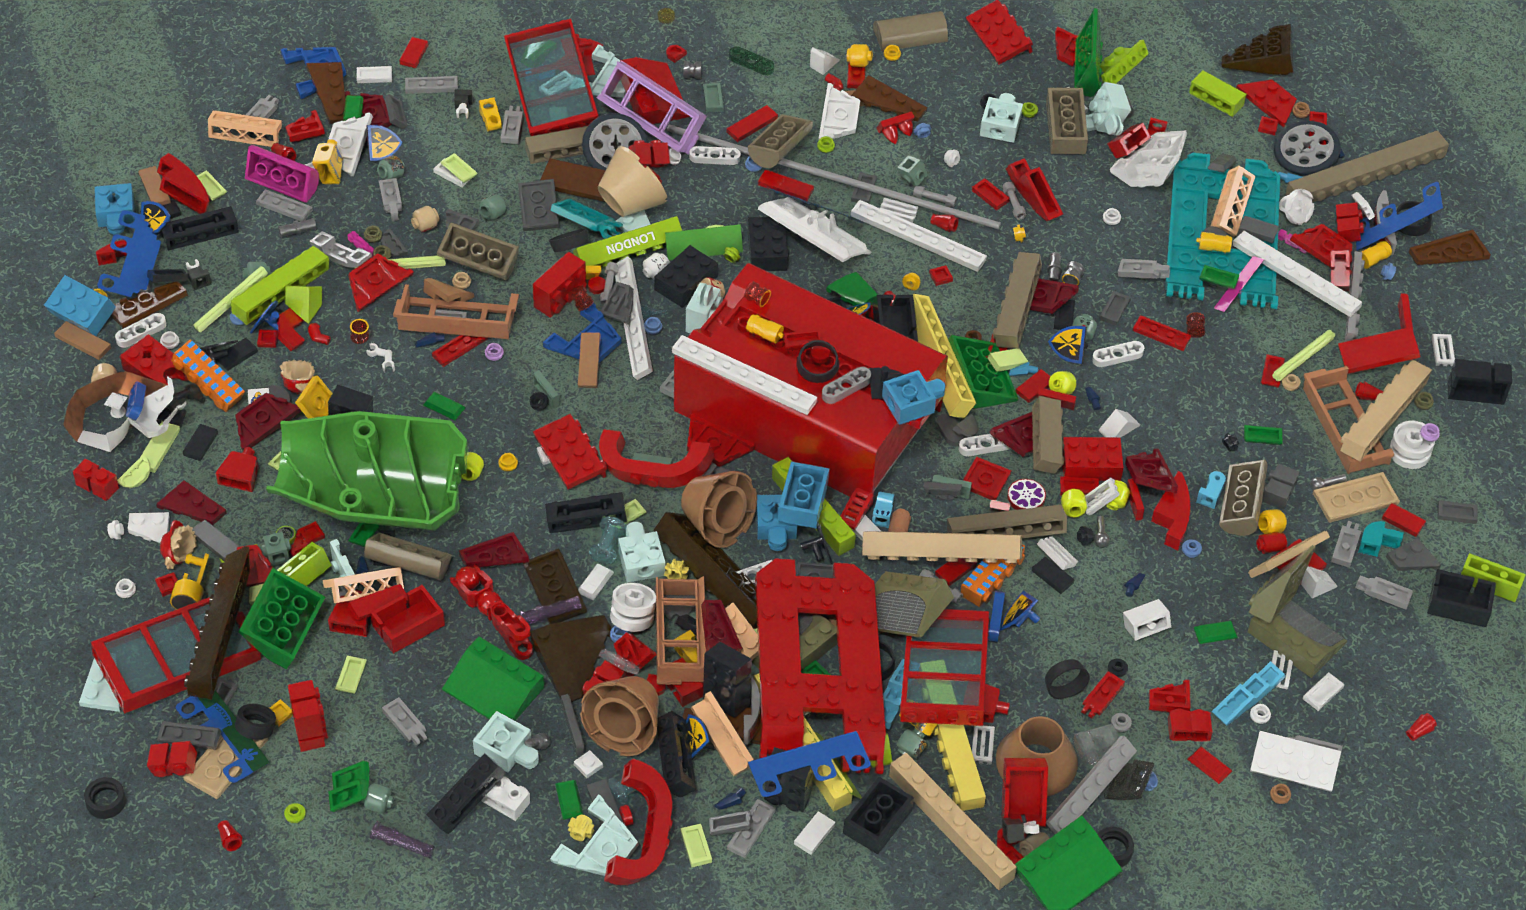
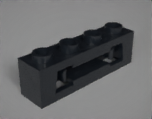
M232 206L169 221L161 229L168 251L239 233ZM222 227H226L228 229L227 231H223L220 233H216L215 229L221 231ZM187 236V241L175 244V239L181 238L183 241L184 237Z
M622 492L545 504L549 533L627 522ZM614 514L616 515L615 518L603 519L602 517H609V515ZM569 521H572L571 525L559 526V523H569Z
M670 711L657 719V734L663 778L672 794L677 797H683L696 790L686 719Z
M484 753L426 815L442 831L447 834L451 833L506 775V772L491 757ZM493 777L494 779L489 783L488 780ZM456 816L457 818L451 822L450 820Z

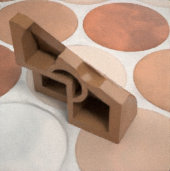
M433 278L424 279L423 292L434 300L442 298L446 302L455 299L465 302L474 297L472 292Z

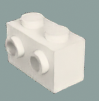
M1159 599L1123 612L1125 628L1135 641L1171 627L1170 612Z
M504 776L481 801L516 821L530 804V793L523 786L515 785Z

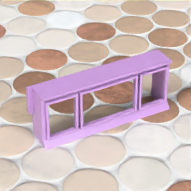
M617 61V65L605 87L596 98L618 113L633 118L644 130L662 142H668V146L677 152H684L689 155L690 149L694 147L699 138L697 133L707 116L623 61ZM623 73H625L634 80L622 102L619 103L611 95ZM639 83L672 104L659 128L626 107ZM677 108L692 117L680 142L664 132Z

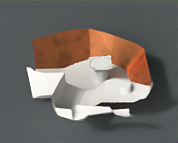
M127 371L119 372L93 381L78 389L67 407L64 427L77 442L111 452L125 438L128 429L132 427L137 428L148 438L159 436L166 432L169 426L168 423L178 410H182L186 406V401L184 404L178 405L163 422V425L159 426L156 421L158 415L173 400L174 388L172 379L167 376L168 385ZM136 381L146 385L143 408L136 421L128 417L121 427L106 433V435L83 431V419L87 407L109 396L104 405L111 407L110 413L112 417L121 418L126 414L123 403L128 397L119 394L129 395Z

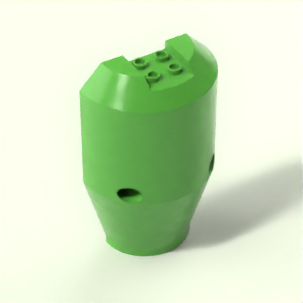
M357 411L294 421H281L280 423L282 432L280 465L274 486H267L266 488L269 494H277L341 521L434 531L458 513L460 509L458 484H461L462 475L467 471V439L450 420Z

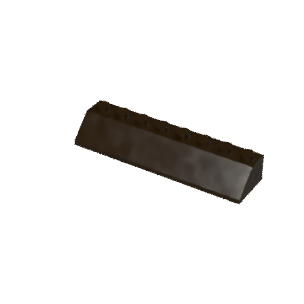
M665 512L653 530L654 532L657 531L659 540L669 546L672 554L684 561L685 567H689L697 580L704 576L705 589L714 594L717 600H721L724 607L734 603L753 629H756L755 583L751 582V579L746 574L744 575L743 572L738 574L737 571L741 570L738 565L720 547L709 544L685 514Z
M244 546L226 555L224 563H220V577L215 580V593L211 594L209 600L210 610L205 612L204 622L206 623L205 626L200 628L199 638L201 639L200 642L195 644L194 654L196 655L195 658H191L189 665L190 675H186L184 687H187L188 696L206 699L213 698L250 575V552L248 546Z

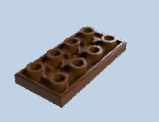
M549 158L540 180L554 179L555 191L605 202L598 191V185L606 170Z

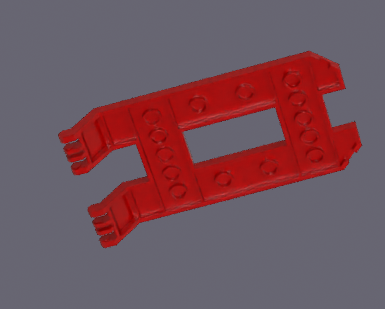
M775 558L759 570L755 576L762 723L759 759L767 757V754L771 755L774 747L788 751L803 746V712L842 714L843 735L857 731L869 760L875 761V773L883 774L886 729L874 580L856 565L848 563H834L833 578L796 576L795 560ZM798 613L836 615L840 676L801 673ZM860 755L852 758V760H855V766L857 767L861 766V760H863V765L865 763L864 757ZM841 756V772H848L850 768L846 758ZM870 767L863 769V772L868 774Z

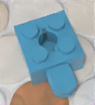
M132 184L96 186L95 211L98 227L107 226L110 234H121L125 229V226L118 223L121 211L127 210L135 213ZM130 214L123 216V221L127 224H131L135 220Z
M917 370L883 382L882 398L900 425L935 413L936 399L944 397L945 383L940 379L926 382L920 371Z
M757 495V539H768L770 549L782 551L786 548L787 539L797 538V525L778 521L779 504L782 495Z

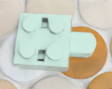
M1104 82L1094 99L1090 102L1089 110L1091 111L1097 131L1114 136H1119L1122 133L1123 122L1131 111L1123 85Z
M1009 93L1001 94L999 99L989 97L981 121L980 136L1014 143L1021 120L1023 104L1015 102V97Z
M706 283L698 285L686 307V332L691 333L694 329H700L723 300L721 289Z
M629 523L626 527V537L618 538V552L626 582L664 576L665 559L657 531L645 533L642 523Z
M498 711L494 713L473 740L475 755L481 757L484 753L487 754L506 772H509L516 763L525 768L532 769L537 766L539 761L538 751L524 744L527 739L531 738V730Z

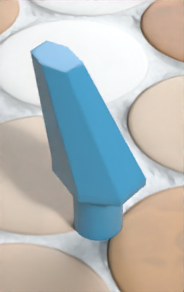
M1278 172L1280 179L1284 180L1285 183L1303 177L1291 173Z
M1029 362L1010 369L1009 376L1027 375L1028 373L1035 374L1038 371V367L1029 366Z

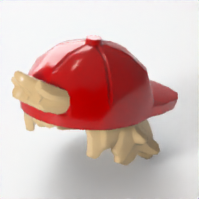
M288 360L280 365L282 370L280 375L283 378L284 387L296 394L303 392L315 372L311 362H306L305 360L303 362L301 360Z
M178 520L172 521L170 531L162 536L160 542V553L165 559V565L168 570L174 569L175 565L183 563L186 555L194 552V548L197 547L196 535L192 531L193 528L189 525L183 526Z

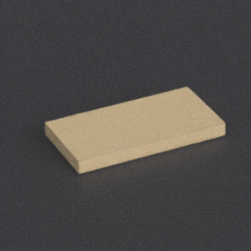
M1383 472L1313 491V495L1329 523L1387 508L1391 503L1398 505L1400 502Z
M1323 531L1309 537L1254 567L1248 573L1253 578L1270 571L1304 552L1310 546H1315L1328 539L1330 536L1327 531Z
M220 735L216 750L207 749L195 763L194 773L186 774L183 777L184 781L218 799L232 783L223 773V768L239 758ZM268 738L262 740L253 739V741L261 749L268 741ZM231 767L229 775L237 777L242 771L241 767Z

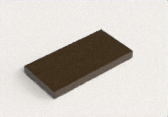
M559 548L523 563L549 624L563 622L587 612V608Z

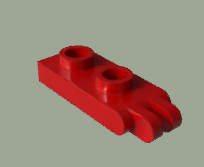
M1108 671L1082 704L1084 707L1081 712L1086 714L1091 710L1088 715L1091 719L1096 714L1101 715L1124 687L1125 681Z

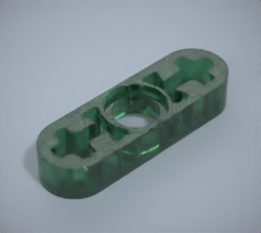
M738 46L730 48V61L765 76L771 75L774 72L773 61ZM752 59V60H755L756 62H754V63H749V62H747V61Z

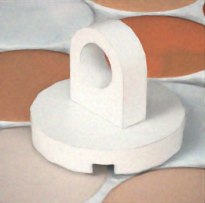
M1296 189L1290 195L1280 200L1279 209L1286 214L1290 223L1302 225V223L1309 221L1313 214V196L1305 189Z

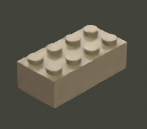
M1048 88L1046 108L1051 154H1086L1088 134L1083 88Z

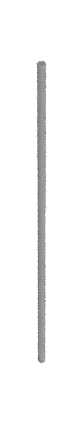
M670 124L667 127V131L682 136L686 129ZM697 133L699 141L719 147L736 148L740 153L749 155L747 147ZM785 158L777 163L941 213L955 215V217L999 229L1001 222Z

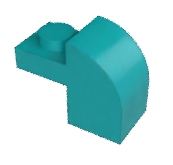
M1383 521L1370 523L1364 529L1358 552L1378 557L1381 545L1397 549L1401 545L1404 532L1384 528L1385 522Z

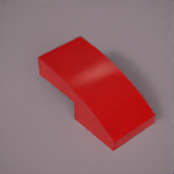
M123 239L116 241L115 245L118 248H124L127 242ZM108 244L96 251L98 265L117 263L116 257L127 256V253L114 250Z

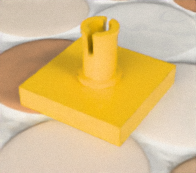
M313 376L295 403L307 418L328 416V401L332 392L319 376Z

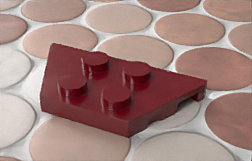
M349 91L345 92V98L347 95H350ZM360 93V96L364 98L361 117H364L366 113H371L373 118L370 125L386 128L392 125L383 95Z
M1038 278L1030 310L1053 314L1078 293L1079 285Z
M264 393L235 414L242 451L245 447L252 448L280 428L281 421H289L299 414L301 409L297 405L289 403L287 399L277 398L272 394Z
M1032 412L993 427L989 431L992 436L1022 457L1033 453Z
M1153 449V453L1146 455V452H1142L1138 455L1126 457L1125 464L1136 484L1177 493L1178 485L1159 449Z

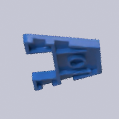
M336 47L313 48V50L296 48V51H288L287 48L281 49V55L285 64L304 60L305 65L306 63H342ZM342 63V72L344 77L346 75V70ZM312 80L296 83L300 99L317 91Z
M590 301L581 309L580 315L592 323L570 342L553 333L543 342V347L580 359L581 333H600L599 363L621 344V337L612 325L607 323L602 312L596 308L595 303L593 302L592 304V301Z

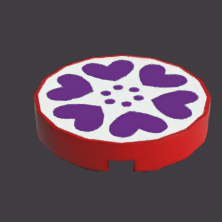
M1020 479L1013 482L1007 494V499L1015 510L1043 507L1046 498L1045 489L1042 485L1031 479Z

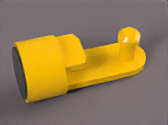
M190 553L186 555V564L201 566L197 581L187 579L188 574L184 573L183 579L175 583L170 597V604L176 610L202 600L204 589L201 586V581L209 554L205 553L204 559L192 556L193 554Z

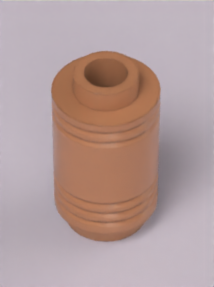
M905 509L895 510L891 516L888 532H908L911 520L910 513Z

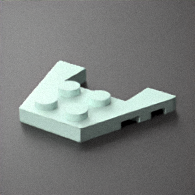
M598 44L592 53V59L605 63L595 81L593 83L589 82L592 95L596 96L601 94L617 65L616 62H620L615 57V54L605 51L604 47ZM576 78L570 87V91L585 88L584 81ZM619 80L611 97L624 98L626 95L621 80Z
M598 794L589 806L588 812L604 823L580 854L561 844L550 858L551 862L605 876L607 862L611 858L618 855L629 859L638 847V841Z

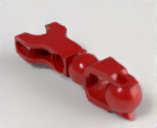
M478 565L462 567L457 571L455 577H450V583L457 588L459 595L469 607H478L482 614L488 616L489 621L492 620L493 626L503 637L507 647L517 659L525 660L533 655V646L528 639L531 636L529 624L522 616H517L503 603L499 594L494 592L493 580L484 571L480 570ZM480 582L484 589L480 591L474 590ZM524 645L528 650L521 652L518 650V647Z

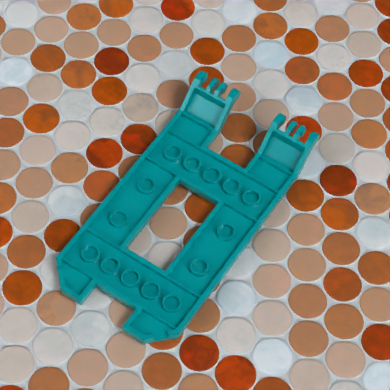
M1193 152L1187 155V158L1183 161L1179 160L1173 169L1167 265L1170 266L1169 278L1166 277L1165 280L1166 296L1169 297L1173 296V291H1177L1179 298H1183L1185 292L1187 293L1186 299H1190L1192 293L1197 294V300L1203 301L1205 287H1203V281L1199 278L1204 265L1240 274L1252 258L1239 249L1231 248L1230 253L1200 250L1199 242H1196L1197 238H1200L1201 232L1206 228L1208 198H1220L1227 173L1230 170L1228 169L1224 173L1209 170L1210 154ZM1245 159L1244 169L1255 175V179L1242 220L1244 216H1248L1278 226L1280 175L1276 171L1272 172L1268 168V164L1262 160ZM1242 175L1244 185H1247L1248 178ZM1239 189L1237 191V195L1239 197V200H1242L1243 195L1241 190ZM1278 232L1273 243L1261 241L1277 250ZM1261 263L1244 287L1239 290L1238 298L1240 299V305L1245 306L1247 305V300H1252L1253 307H1257V302L1260 301L1261 308H1264L1266 302L1271 303V309H1277V272Z

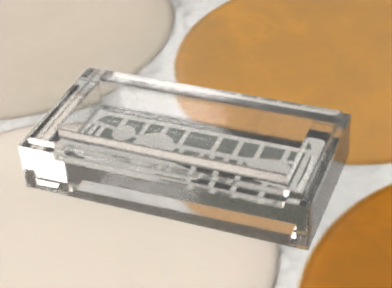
M603 649L599 654L600 657L626 672L637 675L640 670L635 664L611 651Z

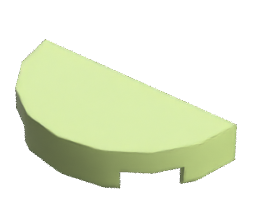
M144 454L117 480L119 485L133 488L140 486L146 481L151 468L150 462Z

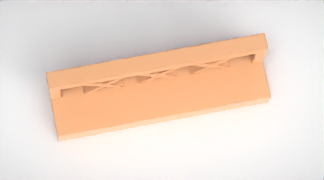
M213 110L208 118V137L272 147L274 143H279L278 133L282 127V121ZM213 126L219 127L223 132H213ZM236 129L240 135L235 136L229 130ZM249 131L254 132L258 137L250 138L246 133ZM264 135H273L274 141L267 140Z
M1240 166L1228 171L1211 226L1218 227L1233 237L1237 236L1255 175ZM1242 175L1248 178L1247 185H1244ZM1239 189L1241 190L1243 195L1242 200H1239V197L1237 195V191ZM1234 204H1236L1238 209L1237 215L1234 214L1232 209ZM1229 219L1232 220L1233 229L1227 226Z
M401 567L323 580L324 588L332 587L334 603L355 600L377 592L371 587L374 580L382 584L378 591L389 588L391 586L388 582L393 576L396 577V583L401 584L404 589ZM358 583L365 587L361 594L354 590ZM338 586H343L348 590L345 597L340 598Z
M711 691L706 693L704 700L693 705L691 710L695 716L702 719L705 723L711 742L731 774L736 776L749 769L748 762L754 759Z

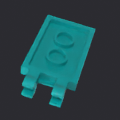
M572 199L554 203L550 210L593 231H600L604 239L612 237L611 235L621 234L615 228L623 227V224L616 222L614 218Z

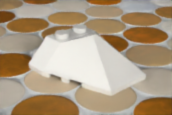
M1187 131L1156 132L1141 145V148L1132 151L1130 156L1117 160L1110 168V172L1131 187L1139 186L1142 188L1145 186L1158 187L1163 185L1180 159Z

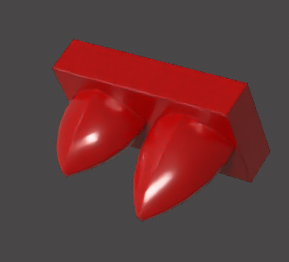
M911 111L880 121L877 130L879 134L883 133L890 142L896 144L898 140L897 128L904 134L911 136L913 131L912 121L915 117Z

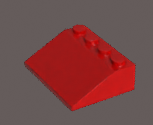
M638 57L620 60V62L623 61L683 100L667 63ZM623 73L620 80L627 93L634 79ZM640 83L629 100L633 111L651 124L663 122L672 105ZM677 108L670 121L690 116Z

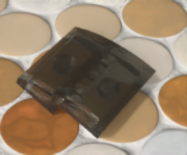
M1135 759L1133 764L1126 763L1105 788L1104 798L1111 800H1135L1142 798L1154 768V763Z

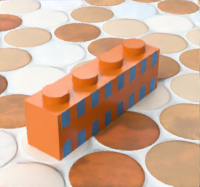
M191 339L174 352L171 360L173 365L178 370H182L188 380L195 383L205 396H209L214 401L216 407L227 412L242 399L245 391Z
M1022 544V559H1017V563H1005V559H997V562H985L984 558L961 585L963 598L978 607L984 602L988 603L992 597V592L995 589L999 590L1005 577L1009 578L1014 571V567L1023 562L1025 558V545Z

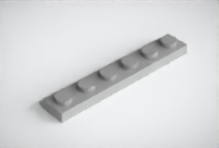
M1355 251L1351 265L1352 273L1350 276L1349 294L1358 299L1362 293V287H1359V284H1362L1363 273L1360 272L1363 271L1365 260H1362V252ZM1357 312L1351 317L1347 316L1344 342L1351 341L1353 338L1357 339L1359 328H1356V325H1358L1360 314H1357Z
M1120 736L1046 821V824L1054 834L1080 817L1137 752L1125 736Z

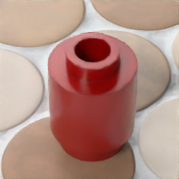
M1279 532L1259 535V538L1256 540L1257 549L1263 554L1282 551L1283 548L1287 547L1286 536L1284 533Z

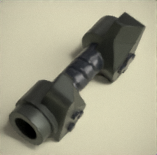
M195 383L185 386V390L173 394V400L165 408L173 412L179 405L178 401L185 397L203 403L204 400L200 388Z

